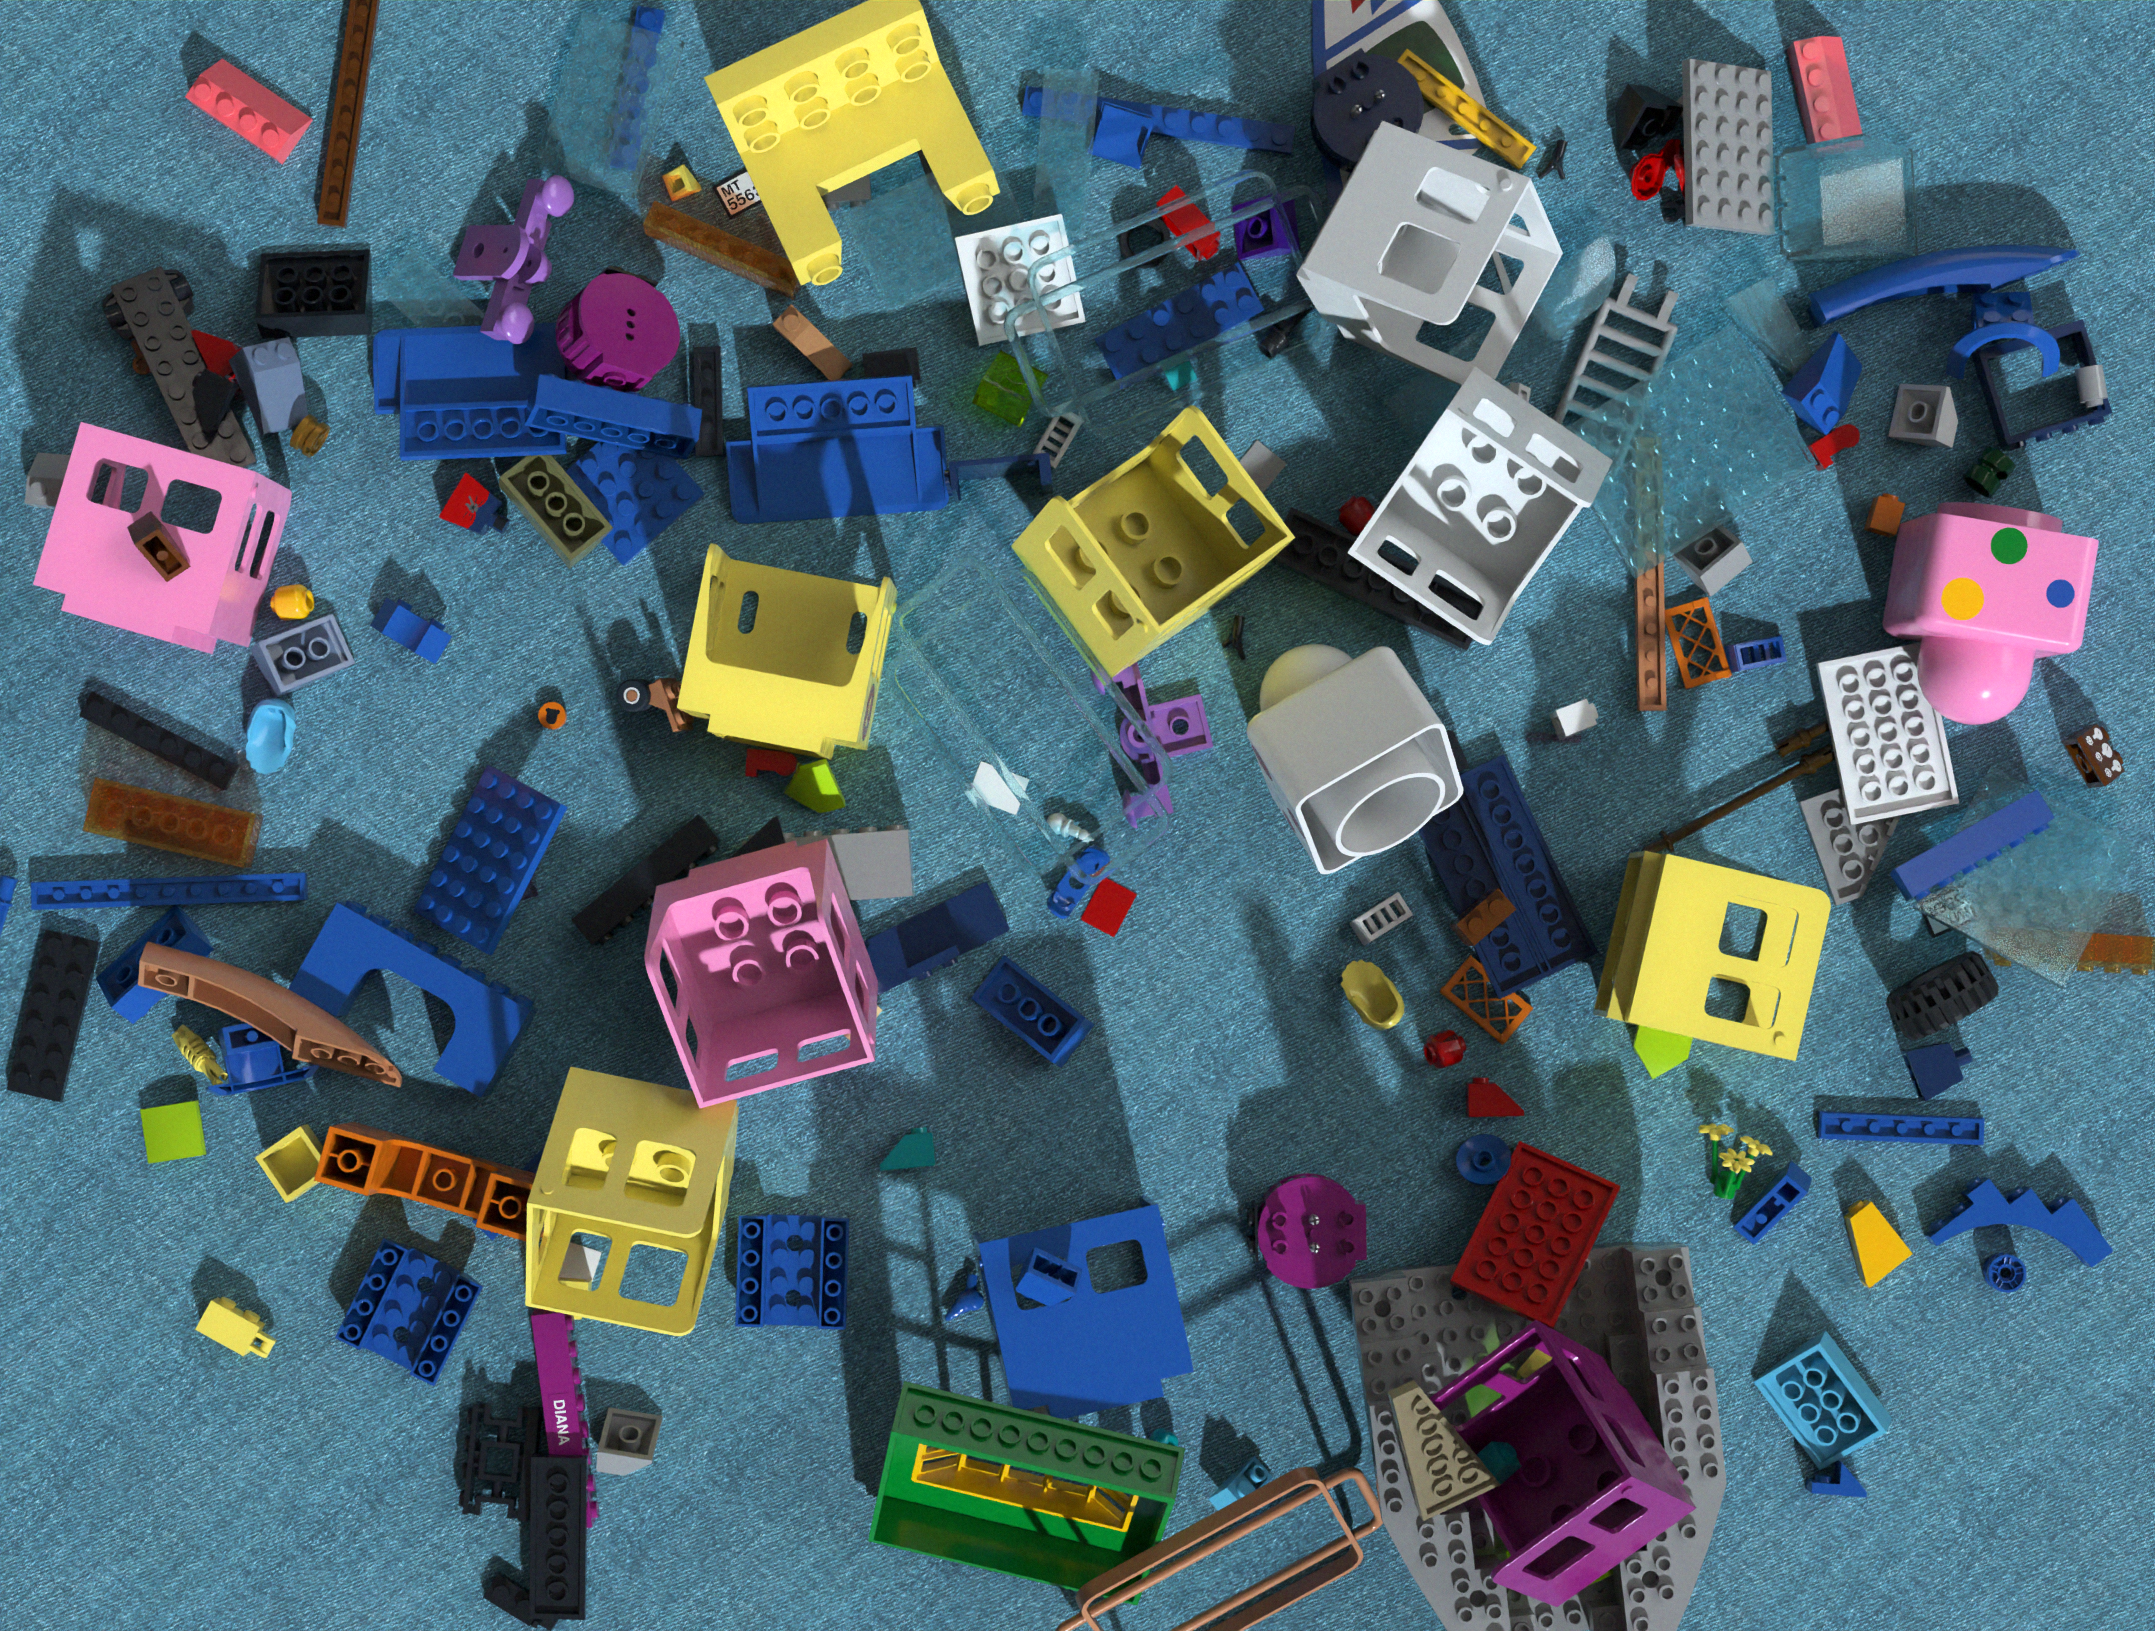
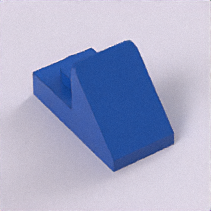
M1840 1460L1835 1462L1834 1480H1832V1476L1815 1474V1478H1806V1489L1810 1493L1867 1498L1866 1490Z

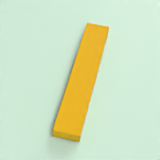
M1406 49L1397 62L1403 65L1417 81L1424 99L1516 169L1520 170L1537 148L1535 145L1409 49Z

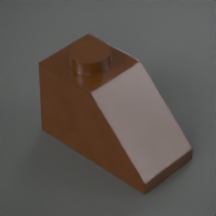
M152 511L127 527L134 545L166 582L191 567L168 530Z

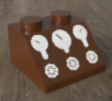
M2098 724L2088 725L2061 741L2088 788L2104 787L2125 771L2122 767V757L2116 750H2112L2108 743L2110 740L2108 733L2102 726L2099 727Z

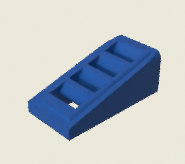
M1782 635L1724 647L1731 673L1787 662ZM1770 642H1772V647H1773L1774 656H1775L1774 659H1771V654H1770V649H1769V644H1768V643H1770ZM1758 645H1761L1764 661H1761ZM1747 647H1750L1753 663H1750Z

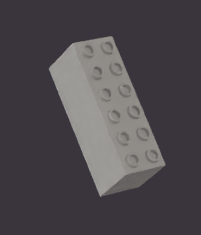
M904 825L886 826V831L878 832L877 827H860L859 833L851 834L849 829L831 830V835L822 836V831L803 832L804 837L796 838L795 833H783L786 843L796 840L798 846L824 839L828 840L849 901L915 896L911 831L908 829L904 830Z

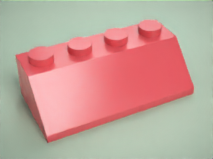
M1818 36L1794 41L1787 49L1810 155L1864 144L1842 38Z
M223 58L201 73L185 96L193 105L282 165L313 121L312 118Z

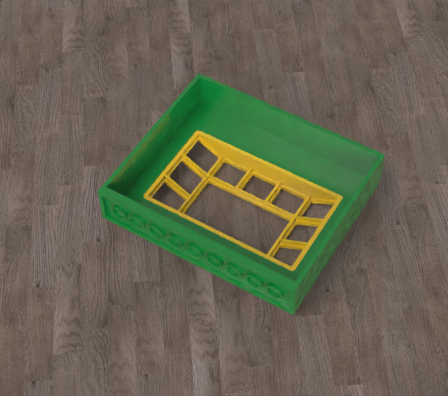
M904 1381L891 1430L868 1541L1079 1591L1083 1585L1160 1543L1176 1499L1185 1448ZM958 1454L957 1457L923 1465L925 1460ZM969 1455L981 1459H986L1002 1463V1465L997 1466L972 1459H967L966 1456ZM1011 1465L1027 1470L1044 1473L1045 1476H1038L1009 1468ZM1053 1476L1086 1483L1088 1487L1055 1480ZM1098 1487L1109 1497L1115 1500L1118 1504H1120L1123 1508H1125V1512L1122 1513L1117 1507H1115L1104 1496H1102L1096 1490V1488ZM1150 1569L1099 1597L1107 1598L1148 1576ZM1142 1592L1123 1603L1137 1606Z

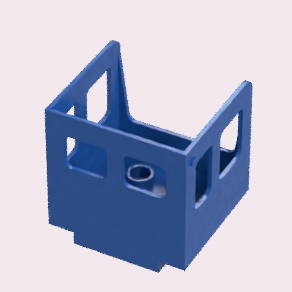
M1142 1195L1139 1196L1140 1208L983 1242L978 1232L973 1233L1005 1389L1012 1407L1027 1410L1044 1406L1049 1416L1066 1419L1163 1397L1160 1379L1194 1372L1163 1227H1165L1163 1216H1160L1159 1207L1156 1202ZM1131 1239L1139 1241L1147 1272L1146 1281L1139 1285L1103 1293L1095 1292L1092 1288L1086 1261L1087 1251L1091 1248ZM1034 1247L1053 1256H1061L1066 1262L1083 1269L1077 1292L1069 1300L1059 1302L1053 1306L1045 1305L1027 1310L1018 1307L1011 1270L1015 1265L1023 1264Z

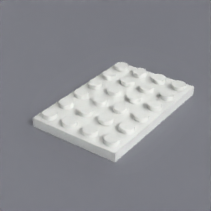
M1921 642L1816 663L1849 825L1959 803L1942 716L1928 703L1918 681L1917 664Z

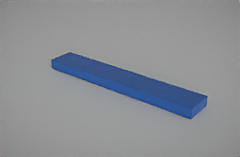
M1818 1111L1817 1138L1984 1145L1985 1118Z

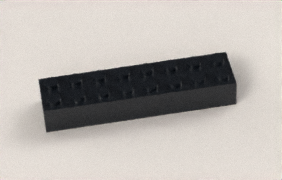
M1290 508L1284 523L1295 538L1274 556L1270 562L1462 653L1468 650L1473 638L1348 554L1357 537L1298 509ZM1380 548L1377 551L1381 558L1406 575L1412 576L1417 567ZM1435 575L1428 586L1430 591L1469 618L1477 620L1483 608L1482 604L1453 583Z

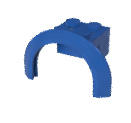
M2030 292L1973 293L1970 315L1972 330L1962 336L1951 348L1947 358V375L1956 379H1964L1965 365L1969 356L1983 344L2002 338H2018L2035 345L2043 355L2041 364L2042 377H2048L2058 371L2060 360L2058 343L2048 331L2035 325Z
M247 1023L224 1027L217 1031L225 1071L228 1074V1084L208 1086L205 1089L220 1097L269 1088L310 1078L319 1066L313 1065L284 1072L279 1047L281 1044Z

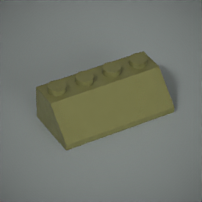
M552 455L526 456L499 477V487L569 569L588 555L613 529L610 523Z

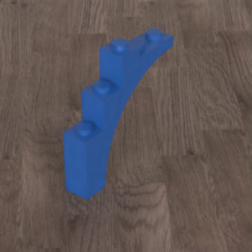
M1976 1176L1965 1184L1966 1189L1961 1192L1967 1201L1965 1204L1964 1202L1956 1204L1950 1209L1951 1214L1944 1220L1941 1218L1931 1223L1928 1226L1929 1231L1924 1234L1930 1244L1938 1246L1954 1235L1975 1227L1993 1224L2022 1225L2052 1236L2069 1248L2084 1265L2089 1267L2095 1266L2114 1251L2074 1198L2059 1196L2049 1203L2048 1206L2050 1208L2047 1209L2032 1188L2026 1186L2021 1188L2018 1186L2006 1195L2008 1199L2005 1200L1992 1181L1983 1176L1981 1178Z

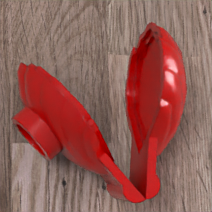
M1671 139L1667 141L1666 146L1657 154L1645 155L1631 167L1629 172L1631 192L1637 200L1647 201L1655 196L1662 187L1666 171L1673 164H1675L1676 176L1679 179L1682 195L1685 199L1684 150L1680 140Z

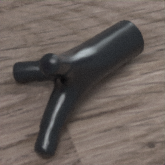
M1557 140L1553 156L1546 168L1538 174L1539 179H1542L1552 170H1557L1561 180L1565 179L1563 158L1568 142Z
M1235 615L1231 634L1222 643V647L1226 648L1232 643V648L1236 649L1241 660H1244L1246 656L1243 652L1242 633L1245 617Z

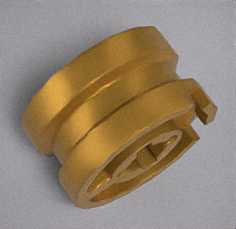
M311 414L307 415L299 423L290 440V446L296 450L301 449L302 454L308 458L313 457L320 450L330 432V426L324 422H317L318 419Z

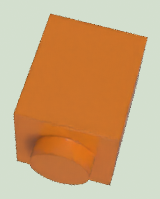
M1886 493L1873 498L1864 530L1889 538L1895 536L1905 503L1899 502L1897 496Z

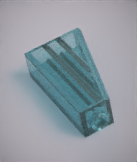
M1772 275L1726 298L1718 305L1721 311L1788 379L1796 375L1814 355Z

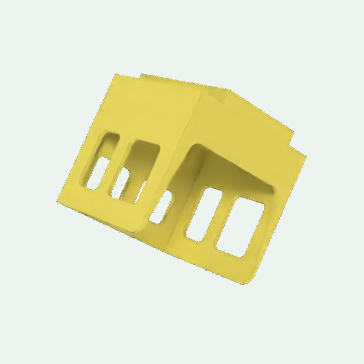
M1190 405L1145 449L1072 499L1066 501L1059 495L1053 497L1011 547L1110 680L1242 587L1295 537L1203 412L1196 406ZM1194 435L1200 438L1228 477V483L1214 497L1207 493L1180 455L1181 448ZM1241 498L1248 503L1265 527V532L1251 546L1244 543L1226 517V512Z
M1649 851L1630 853L1593 1015L1758 1054L1796 1061L1831 909L1830 899L1825 892L1816 888L1679 856ZM1728 902L1761 909L1767 915L1757 961L1726 955L1719 950L1718 945ZM1797 914H1798V919H1797L1796 928H1795V932H1794V936H1793V941H1792V945H1791V949H1790V954H1789L1788 962H1787V964H1786L1787 955H1788V951H1789V946H1790V942H1791V938H1792V933H1793V929H1794V925H1795V920H1796V916H1797ZM1712 977L1748 986L1750 993L1744 1019L1741 1023L1709 1016L1705 1012L1704 1006ZM1779 992H1780V997H1779V1002H1778V1006H1777V1011H1776L1774 1023H1773V1025H1772L1773 1016H1774V1012H1775V1008H1776V1003H1777V999H1778V994H1779Z
M570 1067L527 1201L525 1306L673 1336L689 1334L696 1324L728 1205L729 1186L734 1168L739 1113L737 1100H729L699 1108L693 1091ZM544 1224L543 1238L539 1247V1238ZM576 1232L604 1236L612 1241L600 1285L594 1291L563 1286L558 1282L571 1236ZM643 1244L683 1252L688 1256L677 1301L673 1306L667 1307L627 1299L619 1295L629 1254L634 1245Z

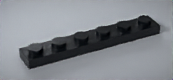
M91 691L79 714L80 717L223 790H228L239 768L238 765Z

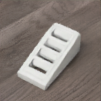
M1060 406L1033 454L1046 453L1042 450L1043 446L1058 453L1056 458L1050 455V465L1056 469L1084 419ZM1060 417L1073 423V428L1060 422ZM1055 426L1069 434L1068 437L1065 438L1053 431ZM1049 436L1063 444L1060 448L1048 441Z
M1397 892L1350 922V925L1361 943L1365 946L1413 914L1400 893ZM1393 902L1395 907L1401 914L1399 918H1397L1396 914L1390 907V903ZM1382 908L1385 910L1386 914L1392 921L1391 923L1387 922L1384 915L1380 911ZM1374 914L1382 928L1380 930L1371 918V915ZM1363 920L1365 921V923H1366L1367 926L1369 927L1370 931L1372 932V935L1369 933L1368 929L1366 928V926H1365L1364 923L1362 922Z

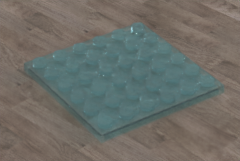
M1990 766L1952 836L2032 793L2035 789ZM2039 792L2055 817L2048 823L2049 829L2036 836L2033 832L2024 836L2026 839L2024 843L2013 849L2009 845L2002 848V855L1990 862L1984 858L1977 862L1979 866L1977 869L1966 875L1962 871L1953 876L1955 881L1943 888H1940L1939 885L1930 888L1929 890L1932 894L1918 901L1913 909L2063 989L2070 979L2139 845Z

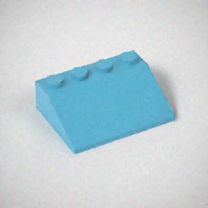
M1826 1330L1803 1343L1754 1380L1755 1385L1819 1470L1885 1434L1892 1421V1417Z

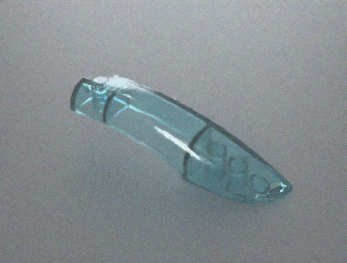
M1605 234L1551 274L1495 379L1497 382H1503L1590 316L1604 303L1613 287L1616 274L1615 254ZM1496 316L1446 354L1466 362L1472 361L1495 322ZM1423 371L1384 402V404L1412 441L1419 447L1461 386Z

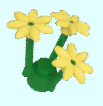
M1714 1123L1698 1127V1133H1709L1710 1140H1712V1174L1709 1181L1714 1184L1712 1192L1720 1198L1733 1199L1736 1189L1740 1188L1746 1171L1751 1172L1750 1165H1753L1755 1162L1753 1160L1754 1156L1757 1157L1759 1152L1771 1156L1773 1153L1770 1147L1760 1144L1759 1140L1743 1136L1740 1140L1747 1143L1749 1147L1747 1158H1745V1151H1740L1736 1154L1732 1148H1728L1727 1153H1719V1157L1725 1160L1722 1162V1166L1729 1167L1730 1172L1721 1171L1719 1175L1718 1140H1721V1135H1728V1132H1734V1129L1726 1124L1717 1126Z

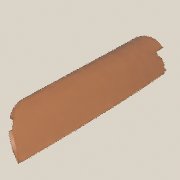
M147 942L140 958L138 986L190 999L227 1013L256 1028L293 1053L292 1059L401 1087V1074L391 1062L347 1025L302 996L242 968L208 957Z

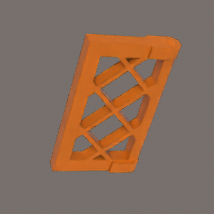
M1702 597L1699 600L1665 610V625L1685 690L1718 679L1729 678L1732 673L1708 597ZM1703 607L1707 620L1706 624L1691 617L1695 609ZM1678 614L1686 617L1679 632L1676 631L1672 616ZM1689 620L1703 626L1696 641L1682 634ZM1706 628L1710 630L1715 646L1714 650L1699 643ZM1680 637L1694 643L1687 658L1683 655L1679 642ZM1697 645L1712 653L1705 667L1690 660ZM1714 655L1718 656L1722 668L1721 671L1713 672L1707 669ZM1688 663L1702 669L1698 678L1691 679L1687 668Z
M1469 955L1448 982L1441 987L1439 992L1503 1045L1532 1011L1533 1007L1515 992L1502 999H1488L1486 982H1489L1482 965ZM1472 967L1482 975V980L1467 981L1466 972ZM1483 982L1484 999L1468 1000L1467 984ZM1455 985H1464L1465 1001H1461L1451 992ZM1504 1000L1505 1017L1489 1018L1488 1001ZM1507 1000H1512L1521 1008L1516 1016H1509ZM1484 1002L1486 1018L1483 1019L1469 1007V1003ZM1505 1019L1506 1028L1500 1034L1490 1025V1021Z

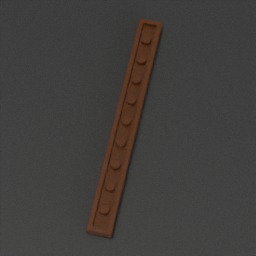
M350 0L317 219L319 225L344 229L347 227L380 0Z

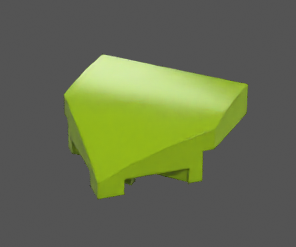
M826 758L805 765L798 763L792 780L784 790L785 794L818 813L846 807L845 799Z
M1637 1025L1633 1051L1638 1055L1651 1079H1655L1688 1059L1693 1038Z

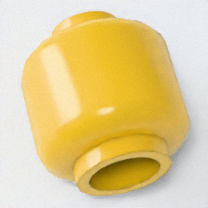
M302 584L278 587L270 602L272 611L283 621L305 619L314 609L313 594Z

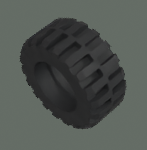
M1968 951L1928 969L1895 989L1886 998V1006L1904 1037L1916 1040L1934 1034L1976 1012L1998 995L1999 985L1981 954L1975 951Z

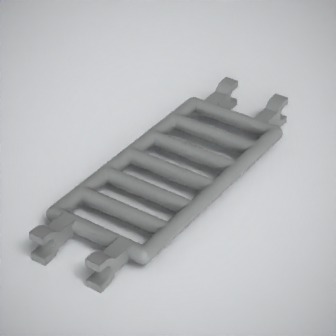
M1630 273L1625 277L1616 300L1610 297L1602 299L1552 418L1562 425L1569 409L1624 432L1618 447H1615L1562 425L1601 453L1613 457V462L1603 481L1607 485L1614 484L1678 331V327L1668 322V319L1679 294L1670 290L1665 294L1657 317L1627 305L1639 277ZM1611 309L1664 331L1665 334L1660 346L1657 347L1605 325L1604 322L1609 310ZM1599 334L1655 357L1649 372L1594 350L1593 348ZM1590 359L1643 381L1644 385L1639 397L1583 375L1588 360ZM1578 384L1634 407L1629 421H1623L1573 400Z

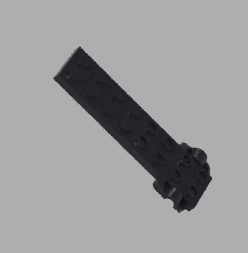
M159 266L111 286V292L103 299L102 310L108 319L111 329L122 340L128 341L135 338L189 452L241 468H248L257 464L230 406L226 410L215 434L203 429L192 395L194 389L192 382L199 371L203 372L204 368L208 369L191 334L193 330L186 317L194 312V295L185 275L177 269L163 270L162 266Z

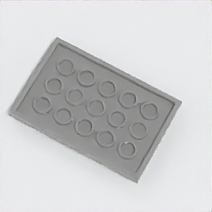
M1696 59L1683 60L1686 226L1760 235L1775 234L1771 71Z

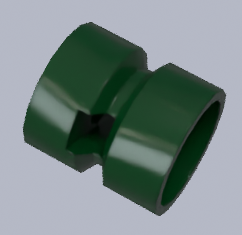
M1987 446L1977 459L1979 464H1973L1965 473L1963 479L1977 493L1984 497L1992 498L2001 486L2000 480H2006L2016 466L2003 452L1994 447Z

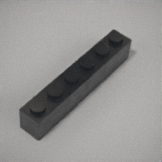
M697 815L572 918L571 921L591 945H596L597 943L601 946L614 936L612 933L614 929L619 925L622 928L626 927L635 919L633 914L637 910L642 908L645 911L651 906V903L654 902L656 886L676 881L675 879L682 873L686 876L689 875L690 869L699 866L696 862L704 855L706 858H709L720 849L717 844L722 840L701 815Z

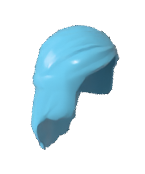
M275 698L261 700L250 713V719L246 728V759L250 761V767L256 769L257 773L277 772L279 767H284L292 750L293 736L296 729L295 711L285 701Z

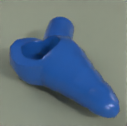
M967 1274L965 1290L959 1293L957 1299L945 1315V1320L950 1321L965 1312L979 1310L982 1307L984 1297L980 1292L976 1291L978 1275Z

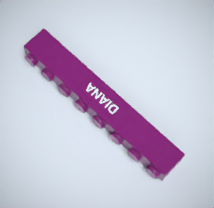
M535 1309L531 1315L549 1454L588 1455L587 1528H592L596 1518H599L598 1501H593L592 1491L596 1490L594 1474L590 1475L589 1465L592 1464L591 1448H586L585 1438L589 1437V1428L587 1421H583L582 1411H585L584 1394H579L578 1384L582 1383L580 1367H576L575 1357H578V1344L576 1340L572 1341L571 1330L575 1329L574 1315Z

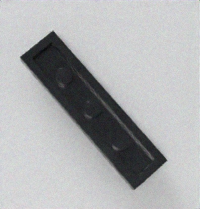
M693 347L695 408L702 409L699 440L695 444L696 457L724 456L722 347Z

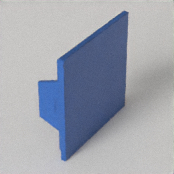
M1103 100L1088 154L1140 169L1155 116Z

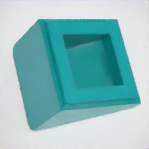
M1185 351L1160 364L1172 391L1197 380Z

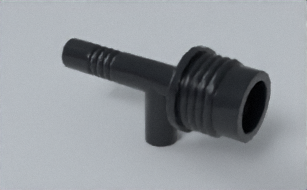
M1307 299L1287 321L1275 312L1270 313L1267 321L1275 327H1269L1268 332L1264 334L1257 344L1262 354L1269 359H1273L1284 348L1289 347L1290 343L1286 337L1315 308L1311 299Z

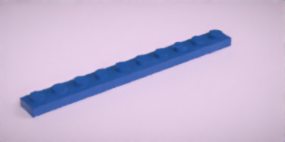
M1026 86L1022 115L1096 126L1104 100L1155 116L1150 133L1152 135L1291 155L1295 126Z
M307 873L31 882V910L308 900Z

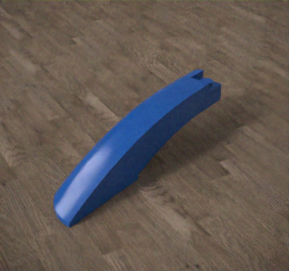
M2024 244L1980 245L1934 251L1878 266L1808 294L1812 305L1807 309L1814 328L1817 329L1866 308L1894 300L1942 293L1994 292L2077 258L2081 254L2078 249Z

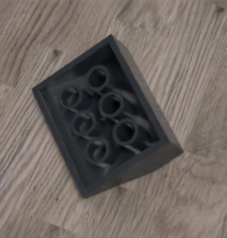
M370 249L261 253L255 321L262 339L371 335L373 302Z

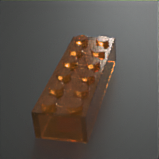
M95 777L83 831L242 868H252L264 815Z

